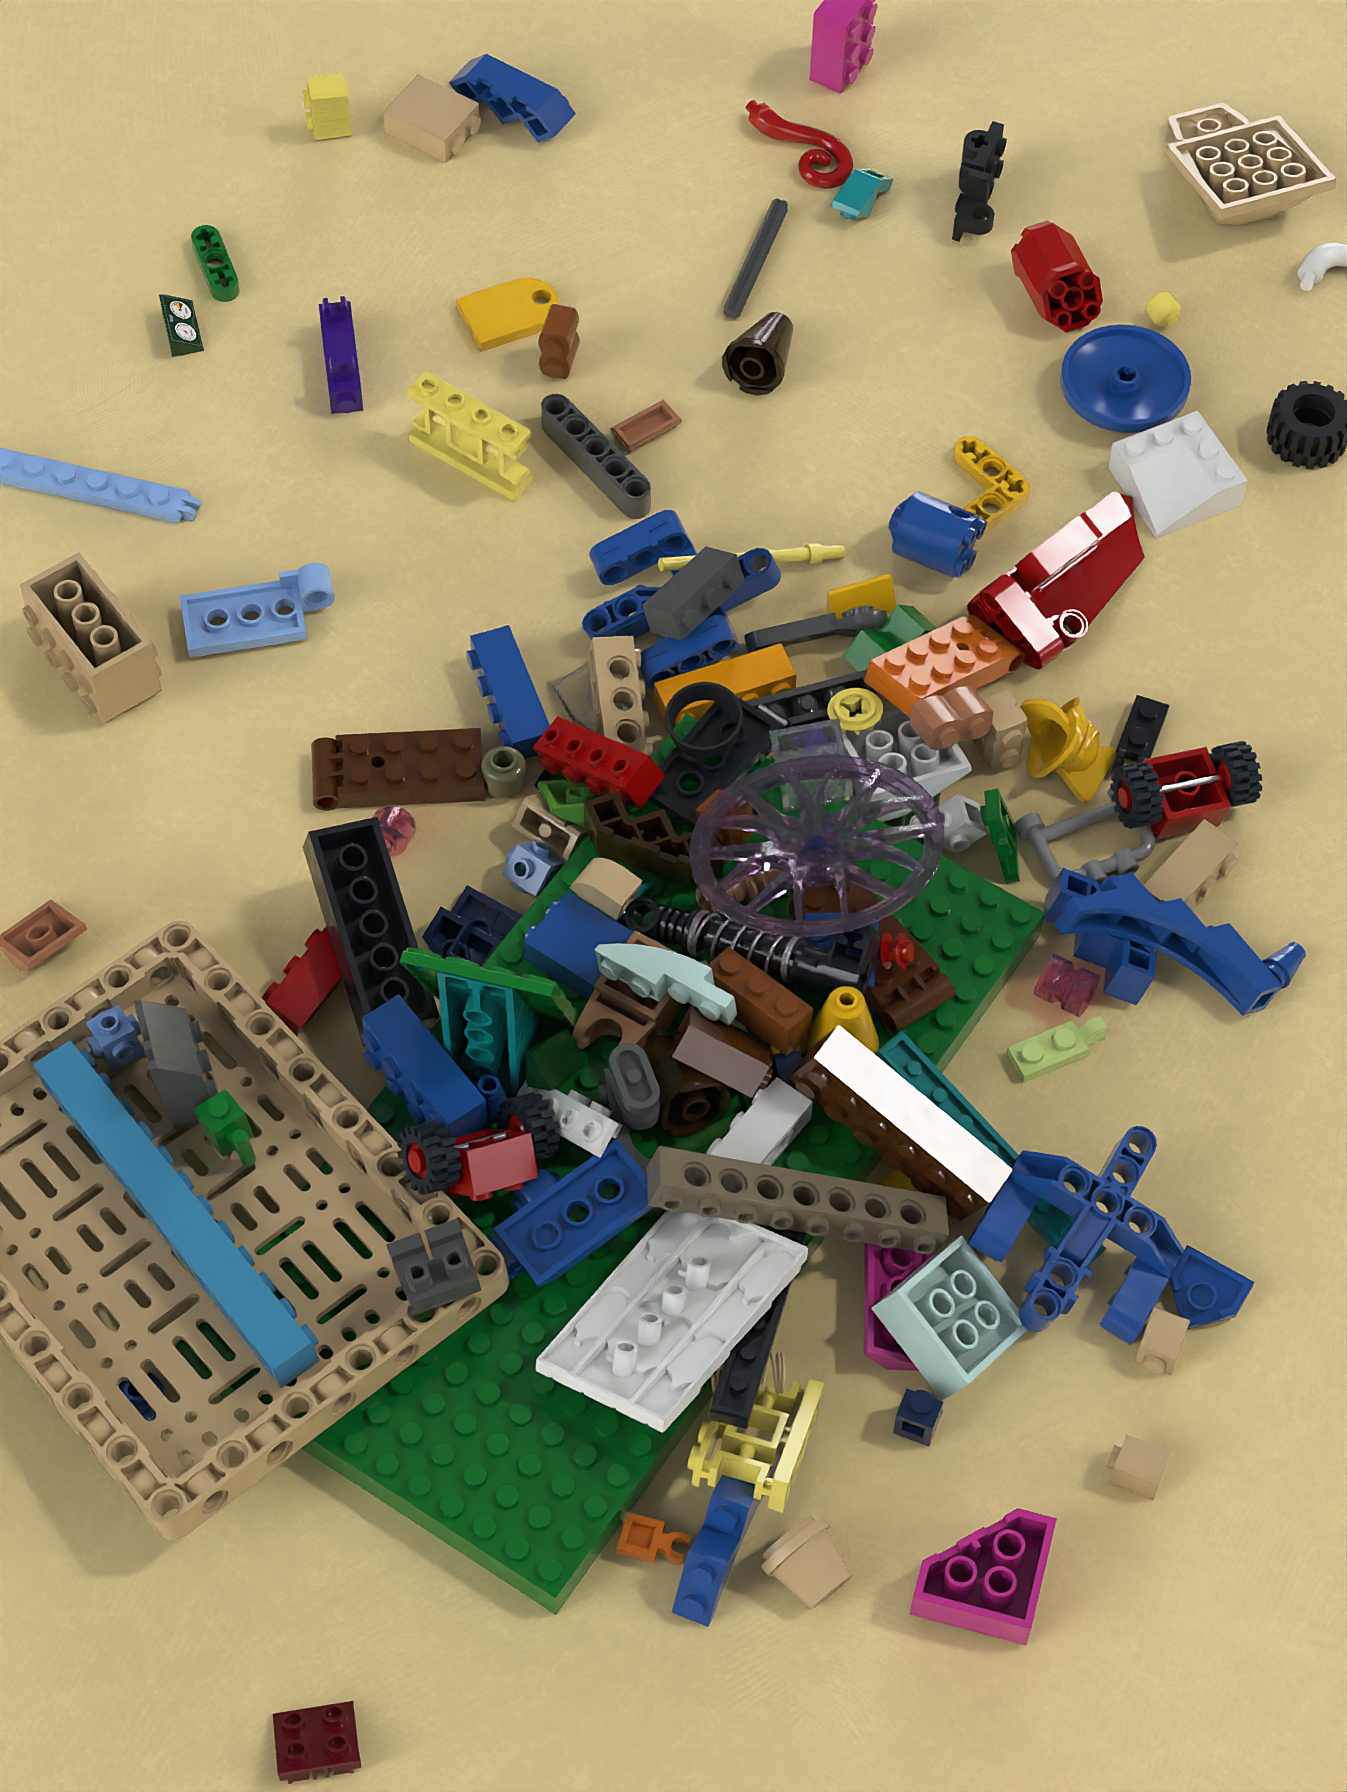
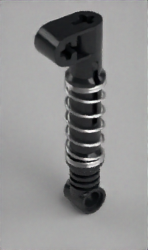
M647 897L634 899L625 910V921L631 930H636L652 940H662V942L678 945L683 948L685 953L699 956L706 950V953L710 955L713 961L727 947H730L756 967L764 970L767 975H770L772 972L780 974L783 981L791 983L805 981L833 990L849 986L859 990L862 995L868 987L881 943L878 931L859 917L847 918L839 924L831 948L827 950L810 945L808 939L799 936L792 937L790 933L777 936L772 928L759 931L754 923L741 926L736 918L722 921L718 913L710 914L709 911L700 909L690 912L654 902ZM652 911L653 918L651 922L643 926V917ZM712 917H717L718 919L713 921ZM864 935L862 941H855L853 943L854 937ZM846 949L854 952L860 951L862 953L861 959L845 955Z

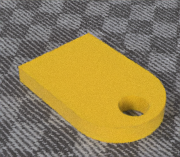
M536 278L515 279L456 299V307L480 352L540 333L550 306L552 304L559 305L558 295L554 288ZM539 298L549 300L545 304H537L534 301Z

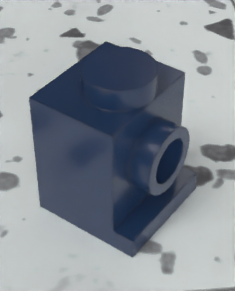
M907 1388L896 1414L893 1433L929 1447L943 1412V1401L937 1400L936 1396L928 1391H913ZM905 1422L924 1428L925 1431L905 1424Z

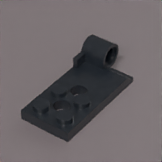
M737 697L743 710V721L739 737L730 750L719 756L721 758L720 763L715 766H707L702 762V759L686 755L676 747L659 766L666 777L648 800L659 808H664L665 812L694 831L699 830L696 809L718 789L730 794L757 761L762 763L771 752H776L780 749L791 733L793 726L791 721L764 704L755 708ZM714 702L682 741L699 747L717 745L733 734L737 728L736 720L727 707ZM692 779L699 782L700 786L694 791H685L681 788V784L686 780Z

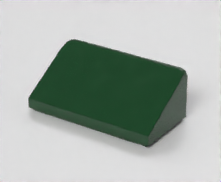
M560 1027L526 1052L527 1087L548 1091L554 1090L585 1067V1060L567 1027Z

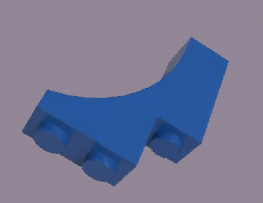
M775 1463L773 1466H770L768 1478L772 1476ZM724 1475L720 1478L711 1495L704 1524L688 1551L672 1613L709 1627L740 1545L761 1500L753 1498L755 1484Z

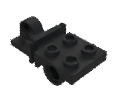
M992 121L988 132L974 130L966 134L964 138L959 173V188L963 193H960L955 206L957 214L954 219L952 240L960 242L964 232L984 235L993 228L995 213L987 203L994 187V182L992 181L994 178L998 179L1004 165V160H1000L1007 143V139L1003 138L1004 124Z

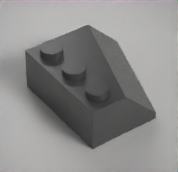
M146 1000L135 1001L138 1023L144 1039L143 1046L149 1060L147 1062L148 1069L175 1130L199 1123L194 1108L218 1094L219 1091L215 1079L208 1080L206 1072L212 1071V1066L206 1049L200 1051L198 1043L204 1041L198 1020L191 1022L186 1008Z

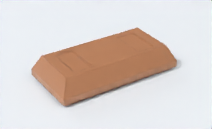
M663 399L611 427L610 430L626 449L631 452L682 423V419Z

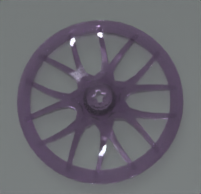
M846 755L806 756L774 763L740 778L714 798L703 811L692 833L689 847L690 867L693 879L702 895L715 909L731 920L748 928L770 934L795 937L826 936L859 929L880 921L912 901L929 883L940 864L944 852V825L939 808L932 796L922 785L900 770L881 762ZM822 778L813 796L800 782ZM837 778L865 783L844 808L829 814L826 809V801ZM787 784L801 804L802 810L799 817L781 814L759 795ZM877 787L897 796L895 798L869 802ZM747 802L759 813V815L731 816ZM910 808L915 813L921 823L919 825L883 828L865 832L859 831L874 819ZM720 829H740L759 833L773 839L765 843L713 847ZM925 837L919 861L891 846L901 841ZM861 859H881L904 866L912 870L913 873L895 890L854 865V863ZM711 860L744 861L718 883L712 871ZM771 869L782 871L746 907L726 893L743 879L758 872ZM845 882L870 890L885 897V899L868 908L848 914ZM833 883L838 892L841 917L803 921V898L807 885L822 888ZM793 888L796 920L775 918L758 913L764 906Z

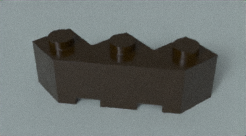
M617 791L584 802V826L597 854L688 888L723 877L724 853L711 826L677 836L664 808L630 819Z

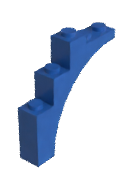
M1132 872L1119 876L1111 875L1100 884V891L1081 898L1078 896L1071 898L1063 905V913L1054 924L1063 935L1081 932L1108 934L1153 948L1178 961L1202 977L1221 993L1242 1016L1265 1009L1283 986L1230 923L1216 927L1213 925L1205 927L1182 898L1166 902L1165 900H1160L1157 902Z

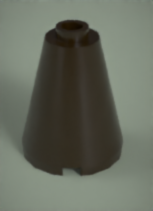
M770 312L731 342L722 356V368L729 381L731 382L732 379L741 385L739 389L745 393L766 395L773 392L784 378L793 334L791 320L780 312Z
M659 1035L653 1038L645 1049L660 1088L659 1122L665 1131L666 1129L670 1130L674 1136H691L711 1126L709 1121L717 1115L721 1119L726 1114L730 1105V1093L724 1083L672 1057L674 1035Z

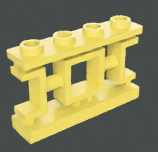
M423 372L407 389V396L410 400L424 407L412 421V425L415 427L409 433V442L513 502L534 481L533 472L516 461L528 449L526 441L531 437L530 429L429 372Z
M809 1379L807 1388L802 1389L800 1388L801 1382L794 1380L790 1392L784 1391L783 1394H776L775 1388L765 1386L762 1394L758 1392L748 1426L774 1433L771 1442L737 1433L738 1427L713 1420H710V1422L703 1420L698 1436V1443L701 1445L700 1447L693 1445L687 1465L688 1469L693 1470L691 1485L699 1487L702 1478L708 1479L707 1485L715 1487L719 1474L755 1484L753 1498L761 1500L762 1495L769 1496L767 1508L783 1513L819 1413L825 1383ZM799 1405L800 1407L792 1428L787 1427L789 1416L792 1417L795 1406ZM718 1438H721V1449L716 1451L714 1459L711 1462L709 1460L715 1448L716 1442ZM777 1455H781L773 1479L768 1478L770 1466L774 1465Z

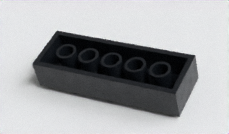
M378 817L309 831L302 848L360 1038L361 1034L364 1033L362 1017L398 994L430 1031L440 1017L434 996L399 962L403 950L419 948Z

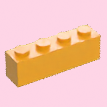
M780 643L655 682L654 704L668 734H670L665 721L667 705L673 695L687 685L698 682L720 684L728 688L740 699L749 701L796 688L797 674ZM702 700L687 705L676 716L673 729L686 713L700 720L715 701Z

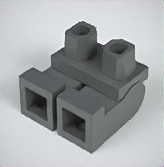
M457 1218L424 1230L433 1256L432 1260H429L420 1232L386 1244L392 1264L414 1315L481 1291L479 1279Z

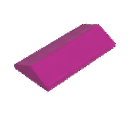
M865 1243L864 1355L887 1370L919 1371L871 1308L933 1254H918L915 1251L883 1248L879 1245Z

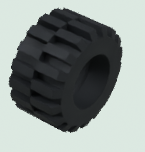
M1300 381L1298 386L1293 383L1287 386V390L1282 389L1278 393V397L1275 398L1266 434H1268L1267 442L1268 445H1272L1271 450L1275 455L1280 454V459L1285 463L1288 461L1293 462L1292 466L1298 468L1300 465L1306 466V469H1313L1317 465L1319 468L1327 467L1328 462L1331 464L1338 461V457L1344 454L1347 447V400H1344L1345 395L1341 391L1335 392L1334 387L1329 384L1323 386L1320 385L1321 382L1314 381L1313 384H1308L1307 381ZM1303 423H1310L1317 427L1307 426Z

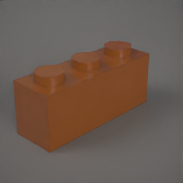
M727 947L707 965L712 968L715 986L734 996L737 1010L735 1019L785 1056L791 1053L811 1034L813 1007L732 948Z

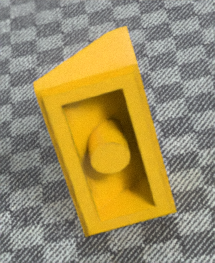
M890 573L827 592L826 613H835L836 620L843 618V612L860 606L871 605L874 610H886L887 615L891 614L896 607L893 580Z

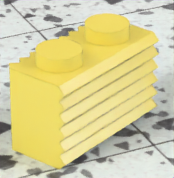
M339 72L338 74L333 73L326 76L321 74L319 77L315 75L313 78L309 76L307 78L308 89L302 90L305 109L310 108V112H304L307 131L313 130L315 141L351 136L348 92L344 74Z

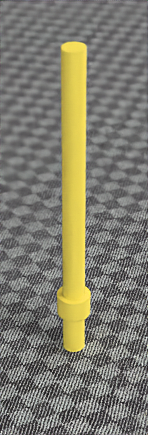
M819 543L805 544L803 548L769 550L776 563L804 561L806 564L821 563L825 559L844 558L846 553L843 545L821 546ZM734 552V554H737V557L740 556V555H742V554H744V553H746V552ZM696 555L659 558L658 568L660 571L681 570Z

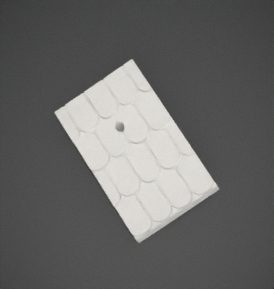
M666 1211L536 1359L535 1371L549 1378L553 1377V1380L580 1393L583 1392L584 1395L606 1406L616 1408L617 1411L643 1424L647 1423L648 1426L663 1433L699 1394L701 1386L730 1356V1351L769 1310L772 1301L800 1272L801 1265L807 1260L808 1247L753 1223L743 1224L735 1220L703 1217L695 1213Z

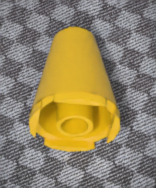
M849 986L839 987L832 991L812 1022L811 1034L807 1037L806 1053L815 1043L836 1026L840 1025L875 1054L879 1048V1040L862 993Z

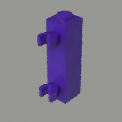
M340 296V302L329 303L328 298H324L322 304L318 305L331 414L363 411L351 302L347 301L345 296Z

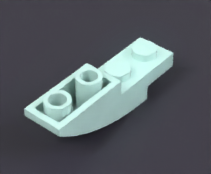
M599 944L595 949L600 972L611 980L619 979L625 982L633 992L643 998L649 996L660 1002L668 991L669 995L682 1004L688 1002L697 1007L706 1018L712 1021H717L718 1019L727 1025H730L737 1015L734 996L716 987L712 968L699 961L676 952L638 944Z

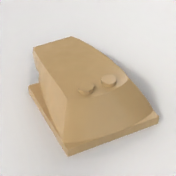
M1223 102L1168 117L1175 143L1167 145L1166 156L1197 191L1207 210L1218 224L1245 226L1249 222L1274 218L1315 194L1335 189L1336 178L1279 115L1249 123L1245 116Z

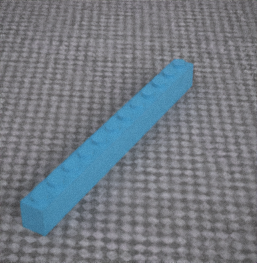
M69 1040L34 1063L33 1066L42 1085L279 1387L282 1388L318 1363L320 1360L314 1346L319 1342L314 1333L306 1324L300 1327L294 1319L297 1317V1314L286 1298L281 1300L276 1298L273 1294L276 1288L264 1271L259 1274L256 1273L252 1268L255 1262L243 1245L236 1248L232 1243L235 1237L223 1220L216 1223L211 1216L214 1214V1211L209 1202L202 1194L196 1198L191 1191L194 1186L189 1177L182 1169L176 1172L171 1165L174 1164V1161L169 1152L162 1144L156 1148L152 1143V1140L155 1138L149 1127L143 1120L136 1123L132 1118L135 1115L133 1108L124 1096L116 1098L113 1094L116 1089L104 1072L99 1075L96 1073L94 1068L97 1065L85 1048L79 1051L72 1041Z

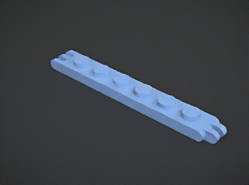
M0 448V483L174 523H179L181 519L193 521L197 515L196 510H199L201 501L196 497H192L191 493L185 489Z

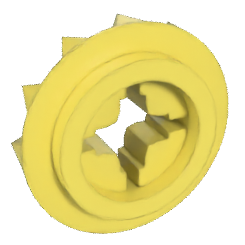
M849 688L838 692L831 698L827 712L832 727H840L843 734L848 731H854L859 735L861 730L865 729L872 732L874 725L881 723L883 704L875 693L867 689ZM861 706V714L857 713L855 717H850V712H855Z

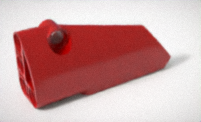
M1113 491L1088 511L1080 514L1021 559L1007 574L1003 573L974 596L967 604L969 615L977 616L1025 653L1024 664L1038 670L1043 668L1087 632L1091 622L1145 558L1136 529L1133 498ZM1063 624L1070 628L1072 634L1065 631Z

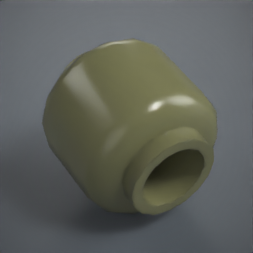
M500 746L488 751L483 757L481 773L484 779V788L489 794L499 798H508L522 791L526 784L527 771L524 756L518 750L512 747Z

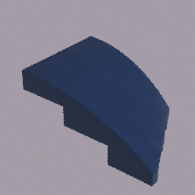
M467 885L451 912L443 907L439 908L422 937L430 950L441 955L443 959H446V957L461 958L475 962L482 967L523 915Z

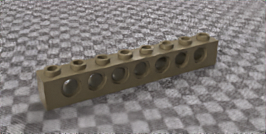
M663 1146L658 1147L647 1166L648 1206L660 1207L667 1211L695 1213L703 1217L724 1218L743 1224H759L778 1230L788 1229L805 1232L813 1236H828L844 1239L848 1242L875 1244L883 1248L910 1250L918 1254L935 1255L949 1235L945 1196Z

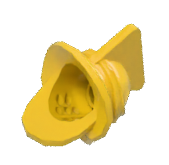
M1079 697L1068 701L1061 708L1051 701L1040 698L1025 700L1020 708L1027 717L1026 727L1031 734L1027 773L1032 778H1040L1053 771L1058 776H1061L1080 802L1087 803L1091 801L1116 757V749L1113 747H1100L1099 731L1096 730L1093 722L1087 720Z

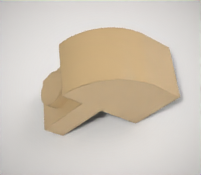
M594 858L572 883L570 889L577 893V897L617 921L626 910L628 904L637 897L642 880L612 860Z

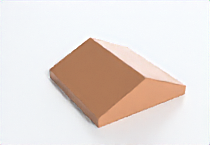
M49 900L0 935V950L19 971H28L87 930L85 923L53 900Z

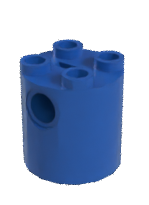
M918 491L899 504L891 516L888 528L893 539L892 551L899 556L952 578H960L964 569L969 570L975 561L977 551L973 550L976 539L980 540L983 536L987 521L974 513Z

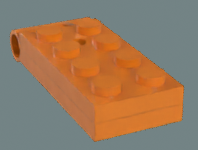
M970 615L967 618L963 616L870 660L864 682L908 717H911L912 705L925 697L933 695L943 696L947 692L963 686H970L976 690L1006 674H1013L1022 665L1025 653L977 616Z

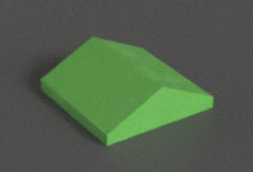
M568 779L538 782V788L552 815L585 827L584 802L607 795L604 792L602 795H598L591 791L584 783L580 782L579 785H575Z

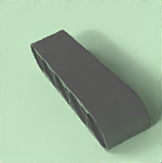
M561 394L546 396L541 403L542 429L544 433L624 515L633 519L645 517L651 509V485L648 479L567 397Z

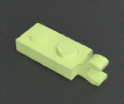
M1101 1016L1088 1020L1078 1029L1073 1020L1009 1046L1007 1055L1021 1080L1025 1083L1087 1057L1089 1054L1087 1045L1105 1039L1106 1036L1103 1031L1107 1030L1108 1027Z

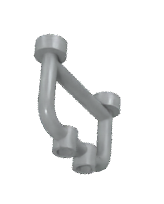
M1109 788L1107 793L1112 800L1111 795H1114V791ZM1112 801V803L1046 827L1040 815L1034 812L1018 819L1014 824V828L1021 840L1030 841L1046 872L1053 880H1056L1062 868L1058 865L1046 841L1119 815V812H1115L1114 806H1116V803ZM1150 825L1135 828L1141 838L1140 846L1131 850L1123 848L1115 852L1110 858L1101 861L1090 860L1083 864L1080 869L1073 872L1092 878L1099 885L1107 878V873L1115 870L1118 871L1119 875L1131 872L1134 874L1139 869L1137 862L1147 858L1154 850L1155 836Z

